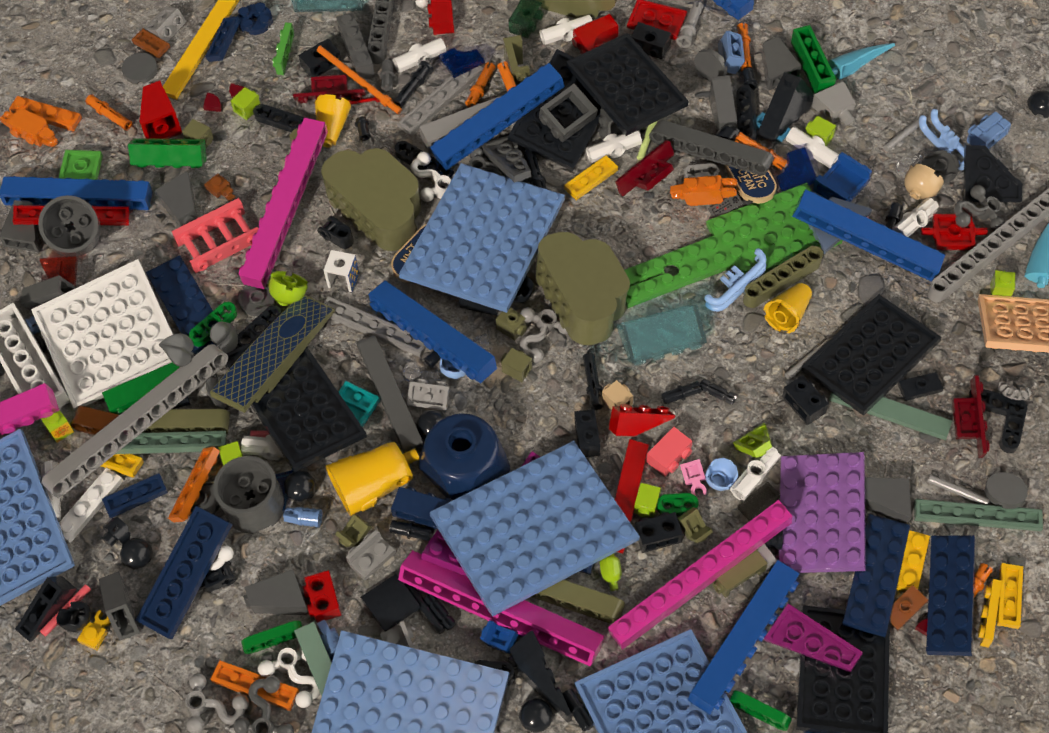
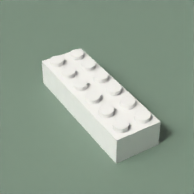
M12 303L1 309L0 362L17 393H23L45 383L53 389L58 408L71 402L16 305Z

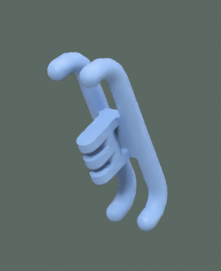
M937 109L931 110L930 117L935 128L941 133L940 138H937L926 124L927 117L925 115L919 117L921 131L938 150H945L951 154L956 149L964 157V146L959 142L960 138L957 135L954 136L955 133L952 130L950 131L948 125L944 126L940 122ZM964 160L962 163L959 161V170L961 171L964 170Z
M755 249V261L757 263L746 274L733 265L731 270L735 275L728 270L725 274L729 280L725 276L720 277V280L729 289L719 298H714L710 294L705 295V306L715 312L723 311L744 293L745 287L764 274L766 271V255L761 249Z

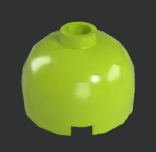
M275 271L271 274L268 288L271 296L278 301V304L288 306L304 297L308 288V282L297 274L292 273V276H288L285 271Z

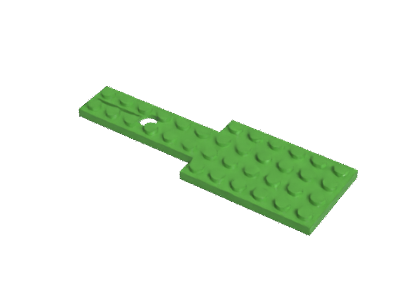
M807 183L774 195L768 202L752 203L707 220L706 226L712 235L711 237L625 269L624 271L630 280V287L626 298L627 309L731 269L733 265L746 274L757 263L754 253L757 248L761 249L766 255V271L764 274L810 246L821 248L819 241L815 240L813 231L809 228L808 224L792 217L799 198L805 189L812 192ZM840 240V241H839L836 245H834V246H837V245H839V244H842V240ZM669 265H674L679 269V273L672 276L669 273H665L664 269Z

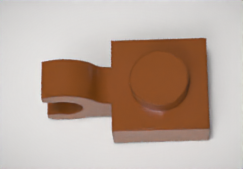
M218 173L204 184L205 189L217 198L222 195L230 202L236 198L232 194L234 191L231 188L230 182Z

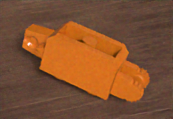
M19 109L15 113L5 111L0 117L1 122L9 127L10 133L16 138L20 137L29 144H35L40 147L43 144L49 147H54L58 144L55 133L50 130L46 119L25 109Z
M721 175L684 178L683 183L670 186V194L672 199L685 200L689 206L721 204L724 198L737 195V190L733 188L737 185V179L722 178Z

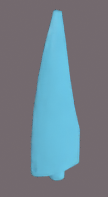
M895 43L880 44L855 50L828 60V63L834 75L841 80L854 74L863 65L894 47Z
M1049 223L1034 246L1025 273V277L1037 283L1038 288H1044L1045 285H1048Z

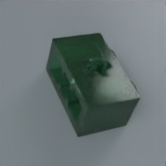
M520 0L508 20L509 32L528 39L530 34L535 32L538 21H541L543 18L542 2L537 0Z

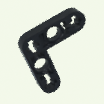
M983 389L981 400L985 402L986 397L989 398L988 402L985 403V411L1005 416L999 446L1006 453H1014L1021 441L1027 404L1024 400L1010 399L1001 393ZM971 390L967 398H972ZM992 400H1000L1002 402V406H994L992 404ZM1015 406H1019V411H1015ZM1015 422L1019 428L1016 430L1011 429L1008 423ZM1009 436H1013L1011 441L1012 446H1009L1007 442Z

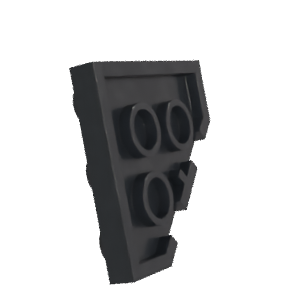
M985 145L964 146L963 201L979 202L971 197L970 191L973 186L981 185L985 188L986 199L992 196L997 198L1000 203H1021L1022 182L1015 178L1008 171L1009 169Z

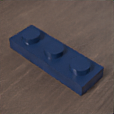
M238 16L223 18L205 56L209 62L223 61L241 22Z
M160 473L106 496L102 498V501L111 519L165 495L168 491Z

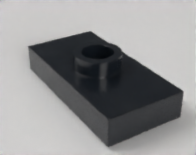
M937 372L898 382V387L904 401L940 393L944 389Z

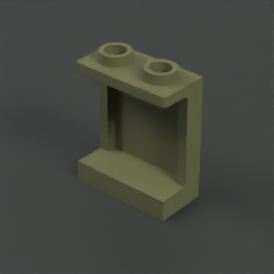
M521 35L503 38L504 60L508 62L516 86L526 77L530 76L528 65L518 67L519 64H523Z
M755 550L737 565L718 577L712 583L713 588L718 594L722 593L726 598L731 590L755 574L761 575L764 573L768 563Z

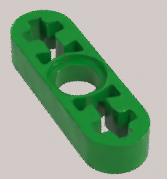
M231 302L222 303L191 329L189 337L193 341V345L201 347L211 340V327L208 326L211 321L231 323L237 317L235 305Z
M291 621L244 638L241 641L244 653L252 654L297 638L294 630L302 627L301 621Z
M735 690L729 699L733 707L779 730L787 731L792 719L787 714L745 693Z

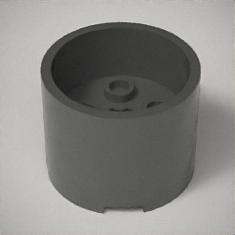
M70 195L57 197L48 202L40 213L38 222L39 232L46 244L61 256L76 258L85 255L95 248L100 239L101 226L92 206L79 197ZM73 224L75 231L71 230L68 232L69 230L66 227Z
M242 456L226 463L217 473L213 485L214 495L229 523L233 524L232 527L238 531L253 534L269 526H274L279 521L285 508L284 494L272 467L266 461L254 456Z

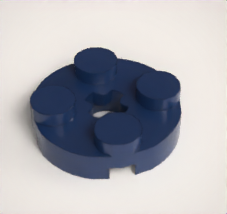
M264 3L251 4L238 10V18L241 20L239 28L243 32H249L250 35H259L266 32L268 26L273 23L271 11Z

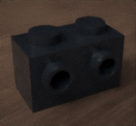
M803 375L783 389L782 398L807 425L827 412L829 405L827 398L815 389L812 381L807 380Z

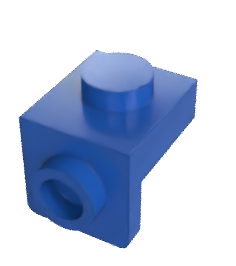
M489 620L482 630L480 639L489 647L510 654L509 649L515 644L518 634Z

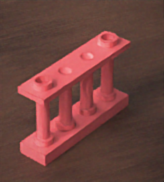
M239 198L171 231L178 247L185 244L194 258L190 260L195 274L252 245L253 235L257 233L259 228L250 229L242 217L245 211ZM234 219L244 232V234L236 238L233 237L225 225ZM216 228L220 229L227 240L226 243L218 247L208 233ZM200 236L203 237L210 248V251L202 255L199 254L192 240Z

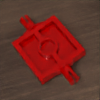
M933 214V228L921 227V235H932L935 239L936 250H971L976 246L975 236H987L988 230L987 227L976 228L971 216V222L967 227H959L955 221V214Z

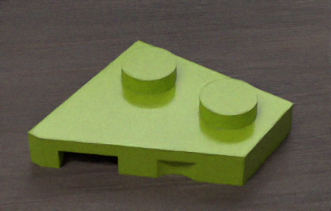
M765 423L733 442L736 450L755 458L765 455L766 451L772 448Z

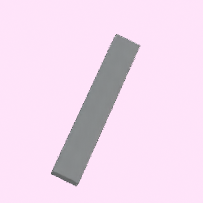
M470 59L397 123L398 127L412 136L420 129L419 126L427 123L478 78L484 67Z
M329 296L323 303L335 309V312L329 319L369 336L375 335L378 340L418 357H421L427 348L423 342L415 340L409 332L401 330L391 322Z

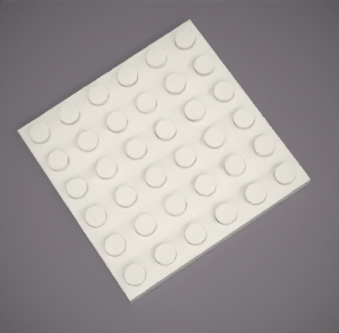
M138 259L31 309L75 410H77L78 406H87L104 398L102 392L172 363L159 344L165 338L173 335Z

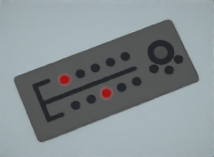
M737 194L734 197L725 198L721 204H715L708 208L712 217L715 218L726 214L743 204Z

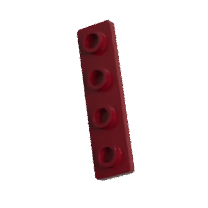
M347 75L311 77V93L293 94L294 100L298 101V103H308L309 100H317L319 95L325 94L336 95L335 99L341 100V97L362 99V96H366L365 89L348 90Z
M664 141L615 181L621 196H625L635 187L649 191L674 170L673 165L667 162L674 156L670 141Z
M974 375L970 381L972 398H953L952 400L956 439H976L978 458H983L989 452L990 445L989 440H986L985 432H987V421L983 418L985 402L981 400L983 383L979 381V375Z

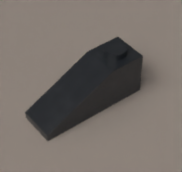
M63 576L47 577L15 630L29 642H32L40 634L39 631L71 599L77 588Z

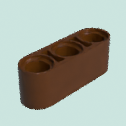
M78 406L70 426L77 431L95 435L119 415L85 406Z

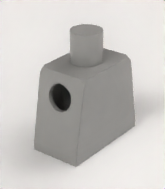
M843 81L814 94L812 107L827 121L835 123L842 120L845 125L853 122L854 117L852 114L855 101Z

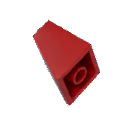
M160 80L143 87L139 122L145 138L169 139L182 134L176 112Z

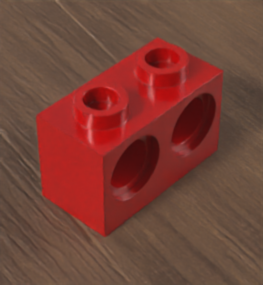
M329 570L304 577L306 585L302 587L305 598H310L311 604L307 605L310 617L314 616L318 623L322 620L326 621L342 616ZM317 585H323L321 590H314ZM322 604H328L326 609H318Z

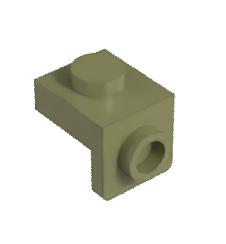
M693 507L678 517V521L687 539L695 543L705 541L713 533L712 529L705 525L697 508Z
M353 514L344 529L337 531L335 535L340 538L339 542L345 547H354L363 541L372 527L358 515Z

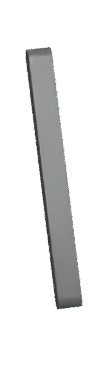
M1049 188L933 279L928 291V298L936 303L946 299L1049 216Z
M216 345L206 346L192 357L188 365L177 369L46 473L42 478V485L55 497L65 495L206 382L208 378L222 369L228 362V355Z

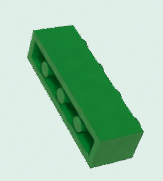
M811 26L793 29L791 45L814 93L816 94L834 86L836 77Z
M133 138L128 143L130 165H137V167L152 165L156 168L172 166L173 168H181L183 166L200 168L207 161L205 139Z
M172 362L102 392L110 413L121 415L179 369V366Z

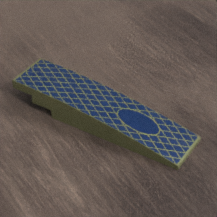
M306 295L301 300L293 302L231 366L210 391L211 397L245 413L253 402L258 403L266 392L270 393L332 316L335 309Z

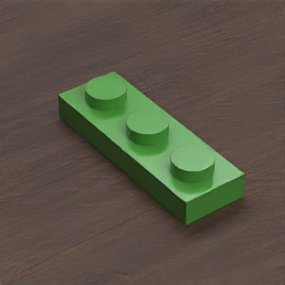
M285 22L284 28L280 31V43H277L276 57H273V67H275L277 75H284L294 38L292 23Z

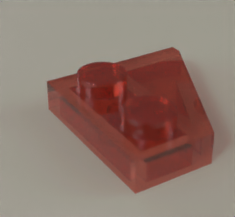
M76 256L40 258L39 261L48 279L61 276L76 287L78 266Z

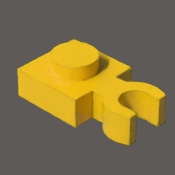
M101 610L96 612L95 622H89L77 639L79 643L96 651L108 634V631L104 628L111 624L108 616L105 620H101L103 616Z

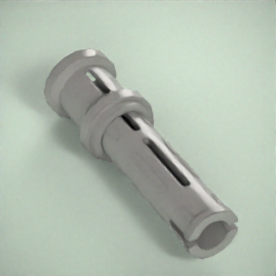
M698 1L693 3L686 24L681 27V34L677 37L676 42L682 48H689L692 44L691 39L696 34L695 27L704 7L701 2H699L698 7H696Z

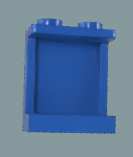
M841 152L837 162L823 177L819 175L815 179L813 191L827 200L835 197L851 202L869 183L872 171L866 165H862L851 156Z

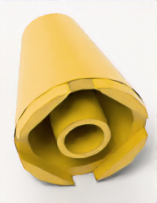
M319 95L317 100H315L316 120L325 122L328 131L323 143L325 148L336 145L351 109V104L348 100L342 97L341 100L335 99L336 95Z
M798 283L768 301L764 306V310L766 312L765 319L769 325L779 332L781 330L787 331L786 333L794 332L798 328L812 297L810 287L804 283Z

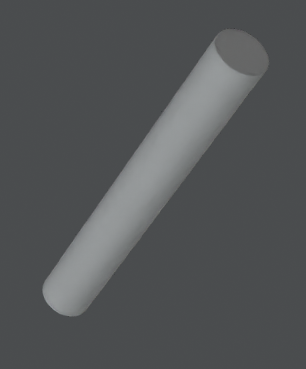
M919 118L885 144L883 149L886 152L890 151L919 127Z
M829 339L822 342L785 373V377L790 380L799 373L802 365L823 347Z
M930 475L928 483L979 504L988 505L989 503L988 498L933 475Z

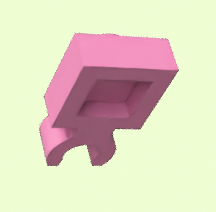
M700 459L681 464L680 467L686 486L692 484L691 494L696 496V489H702L703 494L707 495L706 487L701 483L706 478Z

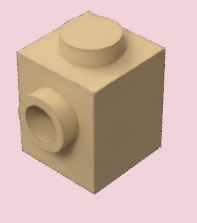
M616 380L614 383L606 385L602 390V402L610 410H612V406H620V404L632 406L633 395L625 384H621Z

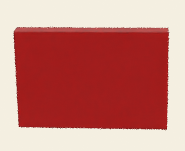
M637 0L628 20L627 28L634 30L638 22L670 32L671 39L677 40L681 27L687 17V11L646 0Z

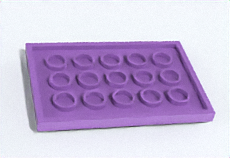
M864 452L781 456L780 502L792 515V523L783 529L782 550H779V561L798 573L866 571Z

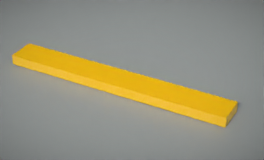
M218 0L164 83L163 87L168 97L178 99L209 50L223 18L231 15L240 0Z

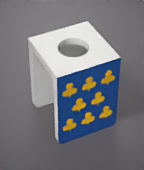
M334 250L330 251L324 268L328 288L332 287L335 276L341 275L346 277L349 292H353L359 275L356 255ZM336 260H344V266L338 267Z

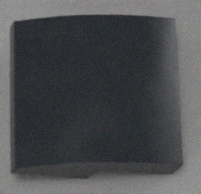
M396 574L360 597L385 632L421 608L404 583L398 580L399 577Z

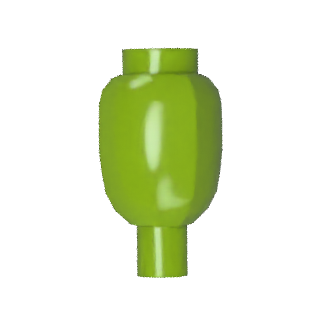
M614 553L599 562L602 577L609 583L610 591L619 590L618 581L622 575L620 560Z

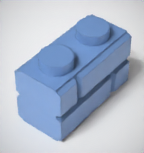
M726 31L722 36L723 38L718 42V53L725 60L724 64L725 67L727 66V72L736 74L745 62L742 36L735 32Z
M993 112L990 116L985 115L981 119L980 124H974L968 130L967 143L970 145H985L990 149L1008 134L1011 123L1002 118L997 112Z

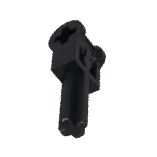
M225 562L217 570H209L199 590L206 588L210 593L236 582V576L232 574L230 568L231 562Z

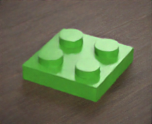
M65 150L59 178L97 180L103 157L102 152Z

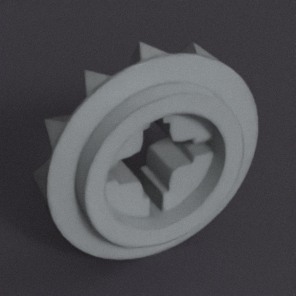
M1012 379L1003 380L998 386L999 391L1004 396L1014 400L1029 399L1032 393L1031 389L1025 384L1013 381Z

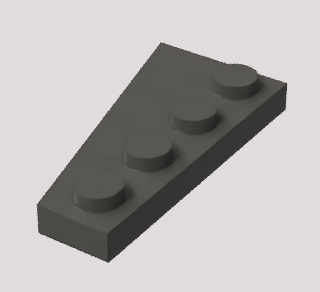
M508 136L480 146L483 149L484 155L514 183L531 177L530 168L526 160L523 159L522 152L518 149V144L508 140Z

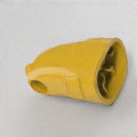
M389 442L370 451L339 459L326 465V470L343 506L351 517L353 514L360 511L364 512L374 507L377 500L410 482L413 479L409 464L419 460V455L415 448L402 454L395 442Z

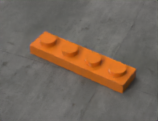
M20 96L15 98L9 108V111L12 113L19 109H25L46 119L49 125L70 131H75L82 119L80 113Z
M203 448L168 517L172 522H184L190 516L191 508L194 502L198 500L200 490L207 482L211 468L217 462V456L220 452L217 448Z
M219 660L210 680L212 683L249 696L250 685L258 679H266L267 677ZM281 682L279 690L275 693H268L264 688H259L257 694L269 704L291 711L295 703V697L299 693L298 688Z

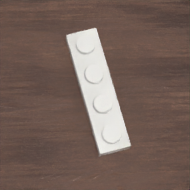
M106 467L59 522L65 541L71 543L104 505L102 498L113 494L124 481L122 477Z

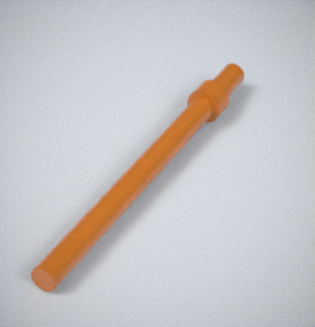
M321 45L317 48L316 51L379 99L383 106L389 107L396 114L401 113L402 108L395 104L391 97L381 93Z

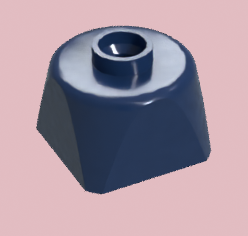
M466 413L447 416L430 429L418 463V468L446 498L452 500L510 472L509 461L496 432L484 419Z

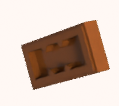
M144 28L132 38L133 44L157 58H160L170 48L168 42Z
M912 585L893 603L890 624L899 631L928 602V599Z

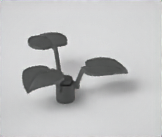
M218 322L211 327L210 338L219 349L225 353L236 349L238 334L231 323ZM182 333L171 335L159 344L168 358L179 367L188 365L192 357L196 355L191 352L194 346L193 341ZM215 373L206 380V390L214 404L219 409L225 410L228 405L211 397L210 391L224 376L222 374L217 377Z

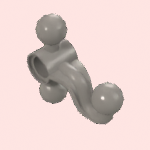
M526 307L520 314L526 318L525 322L527 323L536 321L537 328L540 331L538 334L524 336L520 341L519 347L521 351L532 358V362L538 363L544 358L542 349L537 347L529 349L527 344L543 340L547 332H550L553 327L558 328L562 334L568 333L565 328L561 327L556 313L551 309H545L539 315L535 313L534 309ZM543 319H548L551 323H545Z
M194 674L189 681L193 691L185 699L186 706L191 713V718L186 724L187 730L190 733L202 731L204 721L200 718V715L204 714L207 708H215L219 718L225 724H234L237 718L244 716V712L249 706L248 697L239 694L233 698L232 706L236 713L230 716L227 714L225 706L221 701L205 698L202 689L206 686L207 679L203 674ZM194 700H202L200 706H191Z

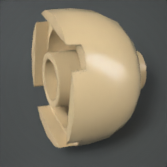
M915 164L914 167L911 165L905 175L904 185L913 199L925 200L937 195L942 188L944 180L941 175L937 177L934 174L935 170L926 165Z

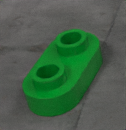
M691 493L664 494L658 499L657 510L660 514L675 512L676 516H681L693 507L698 509L699 501ZM685 504H690L691 507H690V508H686L684 505H685ZM669 505L671 508L665 509L664 506Z

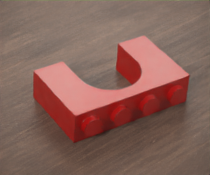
M610 14L574 29L572 43L575 48L580 50L581 54L586 53L617 38L619 25Z

